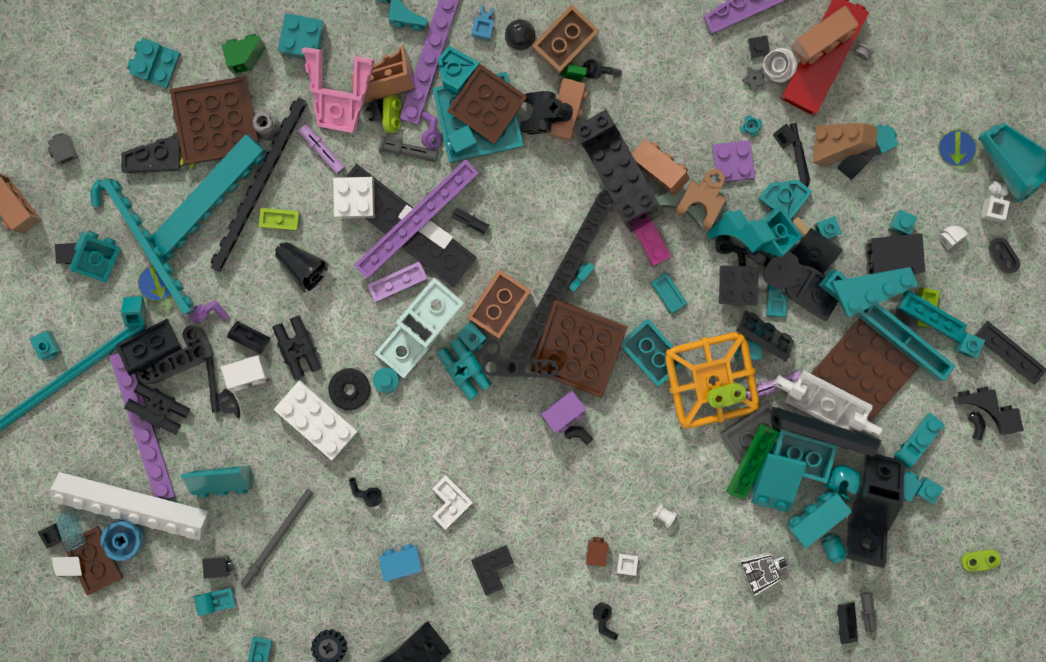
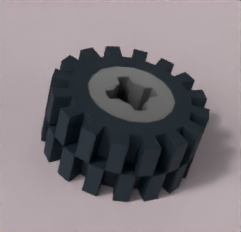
M334 629L321 631L312 641L311 651L313 652L312 656L316 658L315 661L340 662L347 651L345 637L339 631H334Z

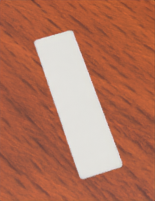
M406 205L398 217L402 220L412 208ZM431 221L419 230L420 233L443 249L446 248L453 238L452 235Z

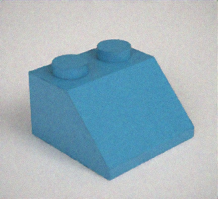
M412 543L401 546L402 549L394 551V548L383 551V555L379 557L383 582L422 571L424 566L418 545L413 546Z

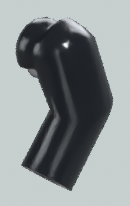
M971 412L968 420L975 425L972 438L982 441L986 423L980 413Z
M570 426L564 432L567 439L580 438L586 445L593 440L582 426Z

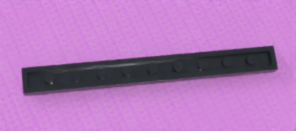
M298 97L297 101L294 100L289 108L291 112L288 118L285 117L280 126L282 130L279 135H275L271 151H267L263 160L265 163L261 169L257 170L253 186L250 185L245 194L247 196L246 200L238 206V215L235 220L232 219L228 226L230 231L220 241L219 246L221 248L218 254L215 253L213 255L210 268L218 272L222 271L308 104L305 100Z

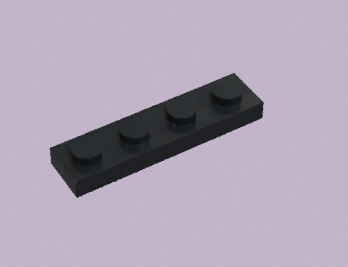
M985 321L974 335L985 340L984 344L1032 384H1036L1045 374L1046 368L989 321Z

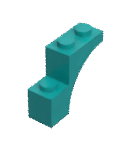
M377 0L381 3L391 1L388 20L393 27L402 29L404 26H408L414 31L427 29L428 19L411 12L401 0Z
M741 209L734 212L729 210L724 213L722 219L713 223L712 229L706 233L710 240L724 234L734 236L744 242L752 253L765 248L776 239L764 219L758 221L753 219L748 222Z

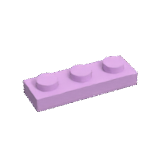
M419 261L367 286L376 303L428 278Z

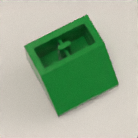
M256 34L247 35L245 39L238 41L237 39H230L226 41V44L221 45L226 66L233 74L252 70L266 47L259 35L256 36Z

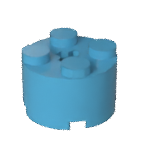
M125 520L112 523L105 528L101 535V546L106 552L105 554L117 561L135 556L142 550L145 544L144 528L139 524H132ZM122 536L126 540L125 543H123V539H120Z

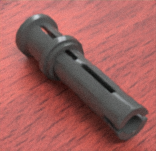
M382 136L379 153H392L396 157L401 154L435 163L438 150L404 144L399 139L397 141L386 139L385 136Z

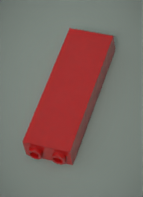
M831 0L820 22L846 5L859 24L855 28L856 33L844 43L839 41L840 44L828 54L823 52L824 54L820 59L811 65L808 62L803 66L801 61H799L795 74L789 80L780 97L781 100L812 116L817 114L869 14L866 8L860 4H853L849 0Z

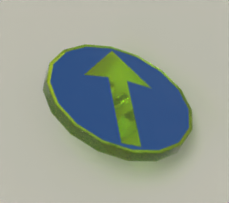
M962 129L948 131L942 136L938 145L939 155L942 160L956 167L970 163L976 156L978 148L974 136Z
M153 265L146 267L139 274L137 280L138 290L144 298L159 302L171 296V293Z

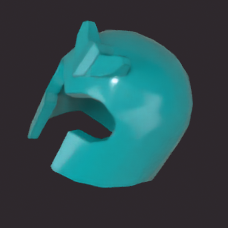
M837 465L831 469L828 483L824 487L850 501L846 490L854 495L857 493L860 484V473L848 465Z

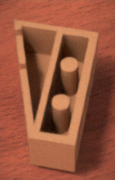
M403 45L398 48L399 51L391 56L385 55L382 57V61L374 65L364 103L415 88L411 60ZM354 74L351 76L352 89H353V77H354Z

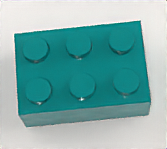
M647 318L624 338L621 349L656 387H659L669 378L666 366L667 354L665 353L667 349L670 350L674 346ZM680 353L676 354L685 360V358ZM673 359L675 371H677L683 364Z
M778 429L780 433L774 442L771 454L806 462L803 477L828 483L838 446Z
M832 491L822 492L817 497L818 501L814 504L809 503L802 509L803 513L788 519V524L785 527L799 545L807 548L852 512L838 493Z

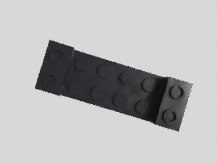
M607 109L573 128L616 205L620 217L630 232L664 214L663 209Z

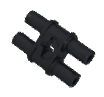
M300 315L289 319L296 334L292 339L288 337L283 323L272 326L278 341L277 348L280 349L284 358L283 362L289 366L294 380L305 376L298 361L299 357L303 356L306 358L311 372L322 369L316 354L317 347L315 348L310 336L311 333L309 330L306 331ZM294 343L304 344L299 348V352L290 351L295 347Z
M138 382L133 392L148 399V406H143L129 398L124 409L139 416L141 421L144 420L156 426V429L161 427L177 435L181 425L168 419L167 415H165L166 412L171 411L186 418L191 408L175 401L174 396L170 397L159 391L158 388L152 389ZM161 403L160 410L154 415V407Z

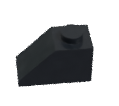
M876 145V147L857 155L848 156L837 169L852 180L881 148Z

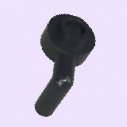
M594 59L587 60L583 65L586 68L585 77L590 79H597L601 74L620 77L622 74L620 69L602 66L601 62Z
M723 235L715 240V249L718 253H737L739 266H746L745 254L742 252L743 247L735 245L734 239L731 236Z
M351 477L348 480L353 496L363 498L367 506L375 507L382 503L383 496L379 488L371 487L362 491L358 488L356 478Z
M600 602L593 609V618L598 621V632L615 641L618 639V633L606 628V622L611 617L612 608L610 605Z

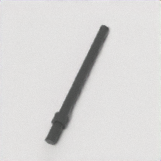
M307 489L256 562L250 565L248 568L249 572L240 583L243 587L247 588L254 576L260 573L262 570L261 566L313 494L312 491Z

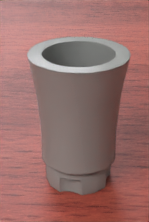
M261 112L254 116L253 126L261 139L273 140L276 134H280L281 123L278 118L266 112Z

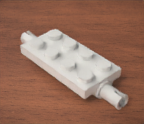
M804 370L794 383L780 375L777 376L773 383V386L788 393L785 398L786 403L823 422L854 432L864 431L875 438H878L882 432V427L869 422L867 419L873 405Z

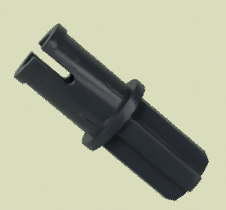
M456 208L452 214L453 219L467 225V228L470 227L480 232L482 235H485L490 225L476 218L474 214L472 216L459 208Z

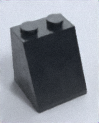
M922 233L871 238L865 244V253L869 255V262L866 265L868 274L911 267L914 275L925 272Z

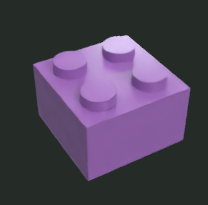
M571 390L543 411L541 415L555 433L557 431L562 433L570 427L568 425L573 419L578 421L585 415L583 411L586 408Z

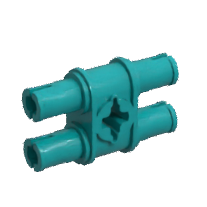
M458 337L449 344L458 355L459 361H455L446 347L437 352L436 355L446 367L445 372H448L456 383L455 386L460 387L470 401L479 394L469 381L470 376L475 379L482 391L491 386L492 382L483 372L482 366L472 354L473 351H469L460 337Z

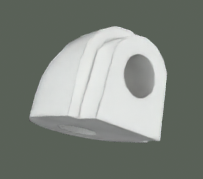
M951 225L941 231L939 238L949 250L969 233L960 226Z

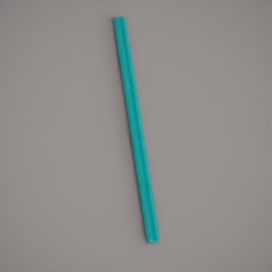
M146 326L127 327L0 418V432L116 350L115 345L140 333Z

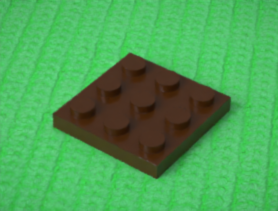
M479 64L447 112L495 145L527 99V96Z

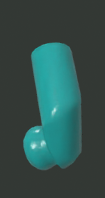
M96 180L90 190L91 205L93 207L101 206L100 193L102 190H106L101 183L104 180Z

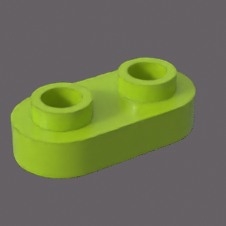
M397 95L386 96L383 101V128L386 133H397L401 126L400 109L402 104Z
M739 383L716 387L708 392L707 402L714 408H722L740 403L746 397V390ZM739 390V395L735 397L734 392ZM720 395L721 400L716 402L715 398Z
M992 549L972 551L962 556L961 565L970 572L994 569L1000 564L1001 557L997 551ZM990 556H993L994 560L990 563L988 559ZM971 559H974L975 563L971 566L969 562Z

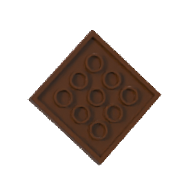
M246 76L170 89L184 165L223 159L246 134L258 142L257 132L253 126L254 115Z
M555 299L535 359L553 360L557 363L558 372L555 376L549 377L550 379L602 398L628 325ZM538 362L539 370L537 374L542 375L541 370H546L547 374L555 371V367H552L551 363H548L546 367H541L542 363ZM533 364L530 371L535 372L536 367Z
M859 318L810 374L873 405L871 412L867 416L868 421L872 422L918 370L919 366Z

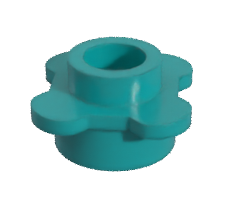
M747 115L740 130L742 133H749L751 137H756L759 127L762 126V121Z

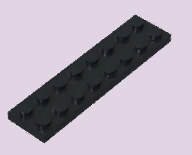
M357 163L345 177H372L374 179L375 218L365 219L385 235L401 221L398 216L406 205L413 209L411 205ZM419 231L402 247L453 288L477 259L474 254L453 238L446 248L443 249Z

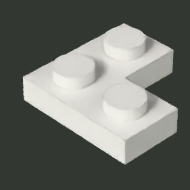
M447 475L432 488L445 502L432 517L445 530L473 503Z

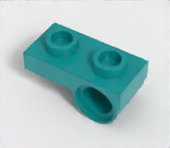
M232 587L193 596L198 616L236 607Z

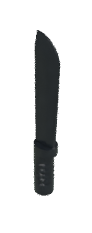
M797 123L789 124L790 129L793 130L798 138L793 142L799 180L808 187L810 176L802 141L799 138Z

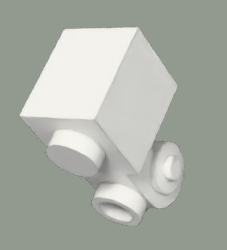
M993 181L988 189L989 196L984 200L980 218L1002 222L1006 220L1010 201L1003 200V198L1008 195L1009 190L1005 183Z

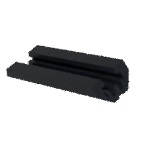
M772 407L771 426L869 456H873L880 446V439L778 407Z

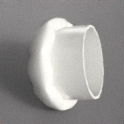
M778 48L766 55L763 67L767 76L772 81L781 83L793 77L798 63L795 54L791 50Z

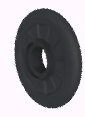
M353 368L342 369L335 373L329 382L328 392L330 399L341 409H358L369 398L370 383L361 371ZM346 384L354 386L355 391L353 394L348 395L344 392Z

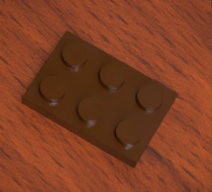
M99 526L62 543L68 557L79 558L82 575L78 576L86 595L92 594L124 578L116 561L109 558L101 546L102 531Z

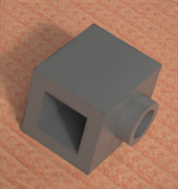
M59 133L48 141V152L55 159L56 163L62 165L79 158L70 136Z

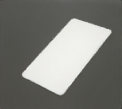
M52 557L56 576L82 575L78 557Z

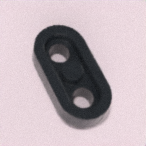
M1004 238L992 240L989 244V252L1001 271L1007 274L1016 272L1020 267V260L1009 242ZM997 244L1001 246L1000 251L995 249ZM1006 261L1011 262L1010 268L1006 266Z

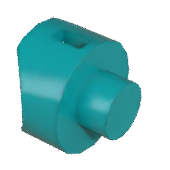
M381 368L374 374L373 385L379 392L391 393L399 386V375L391 368Z

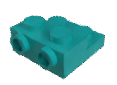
M142 38L141 41H137L135 44L134 52H136L134 59H130L127 69L130 70L129 74L168 89L181 53Z
M89 230L87 233L81 232L74 248L76 253L69 270L107 283L121 247L112 238L105 237L103 240L98 238L99 234Z

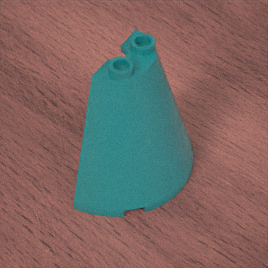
M1002 123L999 126L994 125L988 132L984 131L978 139L1018 203L1025 201L1045 183V148L1006 123Z

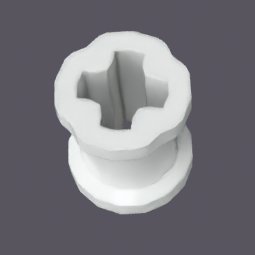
M660 503L654 511L652 518H657L668 528L674 521L677 513L670 512Z

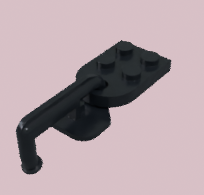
M748 246L742 248V252L766 267L763 271V279L767 284L775 289L784 288L790 300L821 320H828L838 301L819 286L826 277L824 274L810 266H799L797 256L789 251L782 257L773 255L769 259L759 253V250L752 253Z

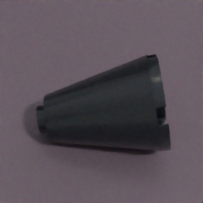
M288 242L280 243L275 249V257L298 288L304 293L306 289L311 291L324 277L320 275L324 270H328L329 264L325 260Z

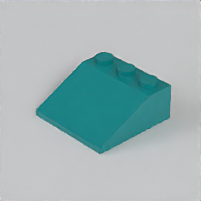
M250 465L196 470L181 474V479L190 494H197V498L209 497V493L224 496L228 495V491L244 494L247 493V489L252 488Z

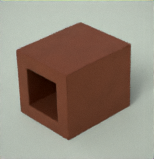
M593 537V540H588L586 565L606 567L608 542H604V538Z

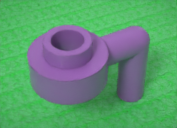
M425 111L422 113V118L430 122L429 129L422 134L421 142L428 149H436L442 141L441 134L436 131L438 119Z
M212 301L205 306L202 304L193 306L195 311L189 314V318L195 324L203 321L213 309L222 320H226L229 317L217 301Z

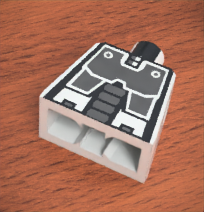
M770 553L738 559L750 591L754 596L780 581L781 578L778 571L788 567L783 556L773 560Z

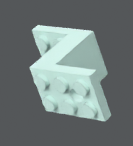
M433 278L397 320L398 327L375 352V355L401 377L405 378L441 336L440 331L463 306L464 302L437 279ZM440 300L442 308L439 311L432 310V301ZM399 346L406 347V356L399 357L396 350Z

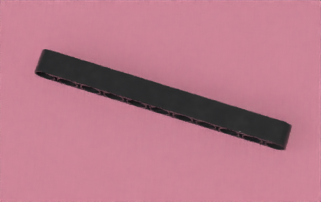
M607 190L601 191L596 197L509 359L530 358L545 330L552 306L546 304L545 298L551 295L555 299H562L613 204V200ZM603 195L608 196L610 203L607 205L602 204L600 197ZM593 212L600 213L601 220L593 221L591 214ZM590 229L592 231V236L590 238H584L582 236V230ZM574 246H581L583 253L575 255L572 250ZM566 262H571L574 265L572 272L564 270L563 265ZM555 280H564L565 287L557 289L554 285ZM540 312L547 315V320L544 323L536 320V315ZM530 329H535L538 332V337L535 340L527 337V332ZM521 346H526L529 349V354L525 357L518 354V348ZM512 362L506 364V372L510 374L509 365Z

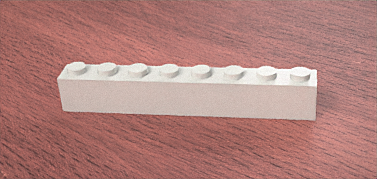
M59 472L50 488L51 501L57 504L109 516L113 519L129 521L132 524L147 526L151 529L166 531L170 534L185 536L189 539L201 540L208 522V511L61 472Z

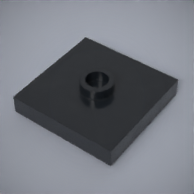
M810 228L791 253L797 256L799 263L803 266L813 267L824 274L843 249L813 228Z

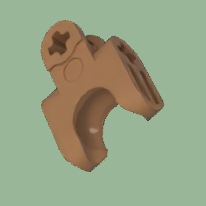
M718 169L708 171L701 184L692 180L676 209V214L681 216L690 205L699 204L703 206L706 213L702 226L704 229L709 230L726 200L725 197L718 194L725 180L723 172ZM713 176H716V177H717L716 180H717L718 182H715L714 184H712V183H711V181H712L711 178H712Z

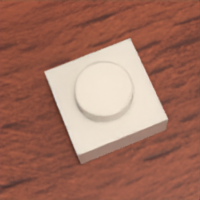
M619 553L617 573L636 576L638 556Z

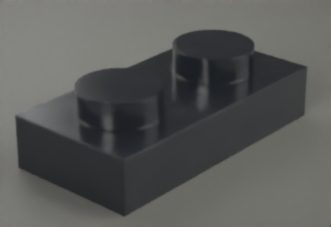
M239 321L235 322L227 334V338L259 354H262L271 339Z
M855 602L838 604L837 616L839 618L841 644L858 641Z

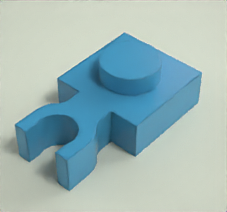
M481 5V18L475 17L471 37L490 41L494 21L489 19L492 17L494 8L491 7L489 13H484V6Z

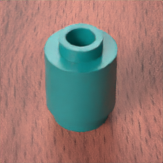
M831 533L823 537L824 540L821 544L828 560H831L832 563L844 560L846 558V551L839 535Z

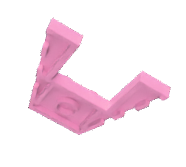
M302 48V54H305L306 73H309L311 82L309 84L310 92H313L315 102H313L318 127L349 133L355 132L375 59L359 56L354 58L353 93L322 88L323 50Z

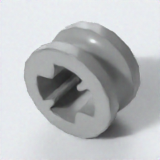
M859 43L858 49L854 50V54L868 61L870 59L869 55L873 54V50L869 46Z

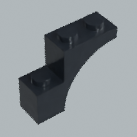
M988 386L976 388L977 392L970 393L969 390L960 391L958 396L953 397L954 404L974 405L988 413L994 420L999 434L1006 435L1024 431L1019 408H1012V405H1007L999 409L995 389H988Z

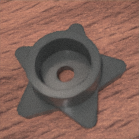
M748 67L747 76L742 79V82L749 84L752 91H755L758 85H766V81L762 77L764 69L754 70Z

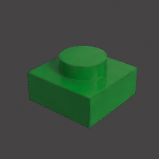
M576 64L567 65L562 73V80L566 78L581 82L586 75V68Z

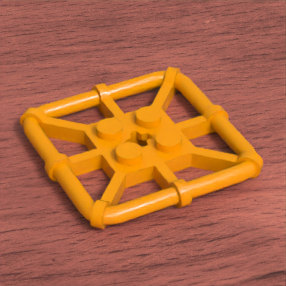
M732 332L711 338L703 337L699 341L678 345L670 350L667 349L665 354H667L666 366L671 385L669 389L670 393L673 394L677 418L682 428H695L715 422L723 423L724 420L748 415L759 409V396L754 377L756 372L755 368L752 367L748 342L744 335ZM734 340L724 358L712 360L710 345ZM740 345L745 369L732 373L729 361ZM703 347L706 362L692 365L676 354ZM673 359L691 370L692 383L678 385ZM711 376L718 378V381H715L713 386L711 383H708ZM747 376L751 401L746 398L742 401L748 405L747 407L724 413L722 408H715L716 415L692 420L701 405L707 403V394L711 389L734 383L733 379ZM695 389L697 400L685 417L680 392ZM735 391L734 396L737 397L739 394ZM720 395L717 396V397L715 398V401H716V402H719L720 399H721V396H720Z

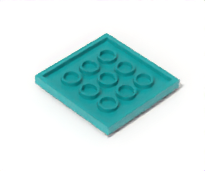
M507 72L496 74L509 83ZM445 86L432 88L449 163L523 147L516 114L495 145L470 128L477 145L459 155H456L455 151L451 152L446 143L449 141L447 135L467 126L447 112L458 96V93Z

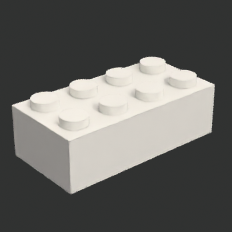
M299 380L274 408V411L331 460H334L359 432L353 424L302 380Z

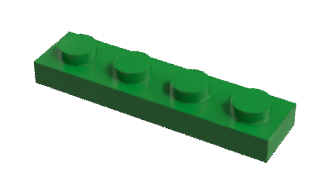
M760 424L726 490L728 494L745 500L780 432Z

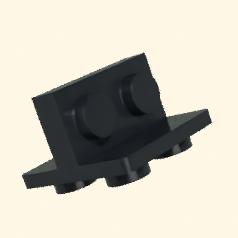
M720 266L719 304H729L732 306L757 305L759 268L751 266Z

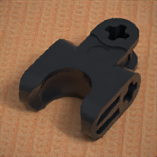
M553 92L525 93L527 96L525 103L533 106V113L528 120L520 123V131L528 135L550 133L553 123H565L571 119L573 108L568 103H562Z

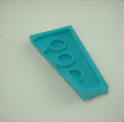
M911 267L831 281L846 317L857 314L918 285Z

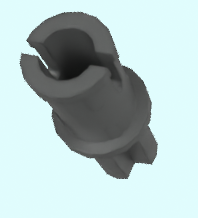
M860 593L863 610L861 614L864 617L866 632L876 631L875 613L877 611L874 609L873 593Z

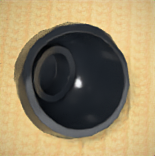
M515 20L507 26L505 40L511 48L525 50L535 40V29L527 20Z

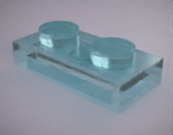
M73 509L54 517L66 551L70 552L86 544L77 515Z

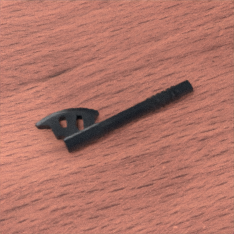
M212 354V357L206 361L212 413H218L221 410L224 414L233 413L237 418H240L241 412L234 394L227 389H223L221 393L217 394ZM225 397L229 398L225 402H218V400H221ZM227 405H234L232 408H226Z

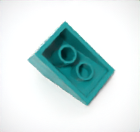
M768 453L753 483L751 503L761 507H770L778 511L789 512L804 474L806 462Z

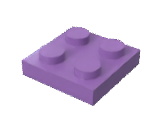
M750 140L712 145L714 168L723 172L724 182L755 178Z

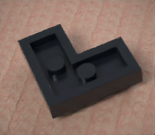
M507 544L471 559L486 596L504 588L497 570L514 563Z

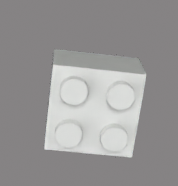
M372 177L333 178L334 217L336 219L375 218L374 179Z
M261 355L221 366L227 389H233L234 392L248 389L249 384L258 386L267 383L266 379L271 378L265 357Z

